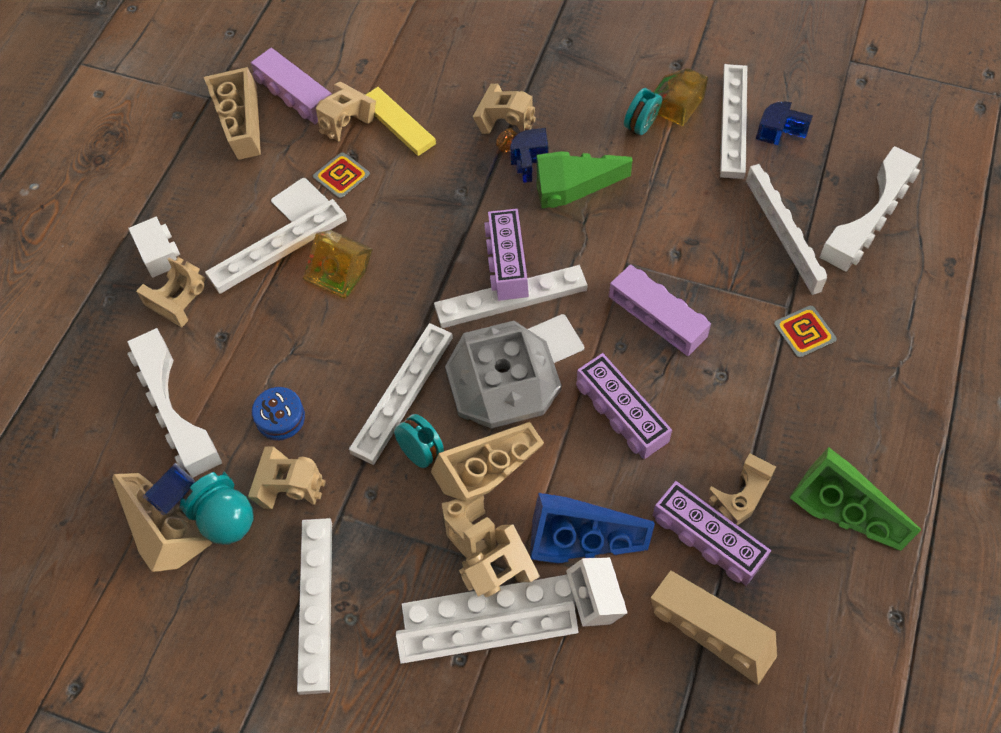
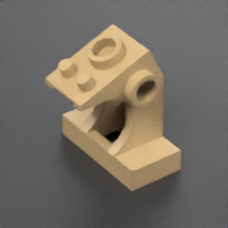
M342 82L334 84L333 94L324 100H320L315 108L320 126L319 132L339 142L342 126L344 127L349 123L351 115L367 124L373 121L376 101Z
M490 84L473 115L482 134H490L496 120L502 118L507 123L516 125L521 135L525 136L527 130H531V122L536 120L532 96L522 91L502 92L499 84Z
M177 257L176 261L168 258L171 265L167 274L168 282L158 290H152L142 284L136 292L145 306L178 326L183 327L188 322L184 309L196 295L203 291L206 278L198 274L200 269L186 261L185 265H182V258ZM179 288L183 289L179 296L172 298Z
M265 447L248 498L263 509H273L277 494L279 492H287L286 495L296 500L305 498L312 505H315L316 499H321L322 493L319 492L321 486H325V480L322 479V475L312 459L307 457L288 459L275 447ZM288 472L286 480H282L284 473Z
M749 454L740 475L745 480L746 487L738 494L729 495L711 486L708 494L710 496L709 504L712 507L717 505L719 513L734 524L739 525L753 514L773 476L776 466Z
M484 495L466 502L454 499L442 503L446 535L466 559L477 552H482L484 556L496 548L494 523L486 517L475 525L472 524L474 520L485 514Z
M513 524L501 525L495 529V538L498 546L484 556L482 552H477L462 562L463 568L459 570L468 591L474 589L478 597L481 595L489 597L497 593L501 589L499 585L513 576L516 577L518 582H532L540 577ZM503 556L508 567L496 575L490 563Z

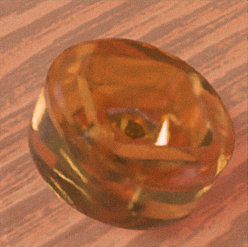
M511 128L506 129L498 136L496 146L503 153H507L517 145L519 135Z

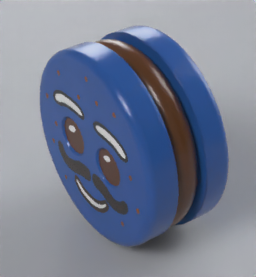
M274 387L265 390L255 399L252 406V417L263 436L272 440H284L294 436L302 428L305 421V411L299 396L294 391L285 387Z

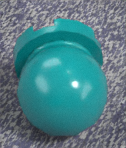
M212 472L200 478L191 485L190 489L193 492L188 496L187 500L182 498L180 501V509L189 520L196 521L195 523L202 536L214 544L229 545L241 540L249 532L253 522V508L249 500L240 491L234 489L235 484L226 472H223L220 476Z

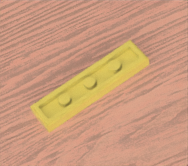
M379 87L366 94V96L376 101L374 116L417 156L436 145V139Z

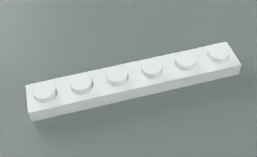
M724 64L720 177L744 179L746 173L747 66Z
M760 164L750 166L746 181L811 294L814 295L822 292L827 280L825 269L818 264L813 249L808 247L801 229L797 228L793 222L791 212L785 208L779 192L774 190L771 185L769 175L763 171Z
M332 199L205 271L219 294L347 221L346 214Z
M580 265L527 278L529 297L498 301L497 290L492 291V288L434 302L441 328H446L587 291V282Z
M428 324L349 448L350 454L372 465L375 464L394 434L395 427L402 421L453 339L451 332L433 324Z
M330 518L302 520L297 683L299 695L330 693L332 521Z
M562 575L532 582L500 586L501 589L489 597L484 595L478 597L475 591L402 603L405 629L569 601H573L574 606H576L568 576Z
M573 601L399 630L396 631L400 663L402 664L579 632Z

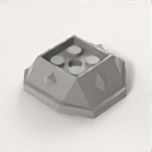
M515 321L463 333L445 366L459 417L467 420L470 419L489 428L542 416L550 407L555 397L561 392L562 385L547 342ZM500 369L508 370L504 373L498 372V370Z

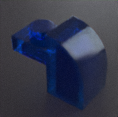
M792 102L773 103L765 109L762 115L756 140L779 145L783 132L806 138L813 115L791 110Z
M546 128L522 131L511 142V165H516L517 174L522 173L523 183L532 182V163H537V155L548 153Z
M175 463L143 497L161 514L166 515L196 481Z

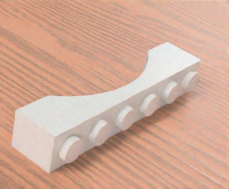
M894 146L883 161L877 175L879 184L878 204L862 218L837 226L826 241L819 258L847 272L851 264L857 265L864 253L861 251L862 248H869L876 236L873 234L874 231L882 229L887 220L885 215L893 213L898 204L896 199H902L909 188L907 183H913L920 172L917 166L921 159Z
M156 328L127 341L132 350L127 354L133 366H139L141 370L137 372V376L143 387L148 385L150 390L146 393V396L152 407L157 406L159 412L155 414L161 427H167L169 431L165 435L171 449L176 448L179 455L175 456V459L181 471L187 469L193 478L222 464L219 454L206 430L187 422L172 408L168 393V380L174 360L158 329Z

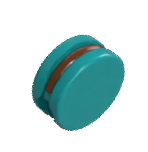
M647 88L641 89L632 100L626 112L624 127L635 131L638 135L645 134L658 115L662 104V96L651 92Z
M412 414L394 429L395 438L402 451L415 465L421 468L431 465L437 459L438 454L444 452V446L438 433L420 415Z

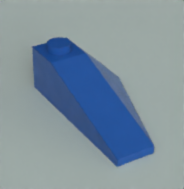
M538 493L532 520L530 558L532 560L564 563L568 562V559L579 557L595 558V555L613 553L617 555L648 550L655 523L654 521L568 497Z

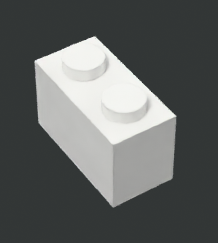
M156 216L130 227L129 231L151 277L153 278L169 271L171 265L168 258L176 261V257L180 253L175 242L169 243L168 241L172 236L166 224L160 225Z
M582 558L566 570L583 627L610 625L627 614L625 602L610 558Z

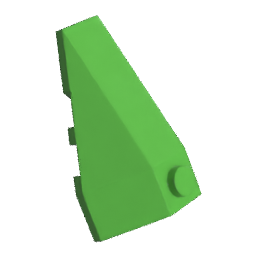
M562 151L537 155L536 186L541 208H555L569 204L631 176L632 157L604 155L601 158H592L588 153H582L581 157L570 156L569 152Z
M830 447L812 464L790 496L794 502L812 516L819 519H828L838 523L840 527L847 530L850 528L861 532L870 539L900 551L921 531V528L854 466Z

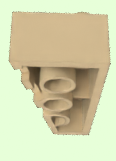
M248 67L204 77L228 143L237 159L261 155L257 85Z
M671 570L651 597L653 610L658 618L664 622L672 623L685 635L693 638L757 685H759L777 657L776 631Z

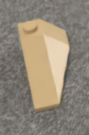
M528 422L439 453L431 473L444 494L466 502L492 491L542 447L544 442L532 424Z
M141 474L113 475L112 479L139 554L152 572L178 569L212 544L211 541L202 536L195 523L196 521L189 520L180 512V505L176 502H167L161 497L162 491Z

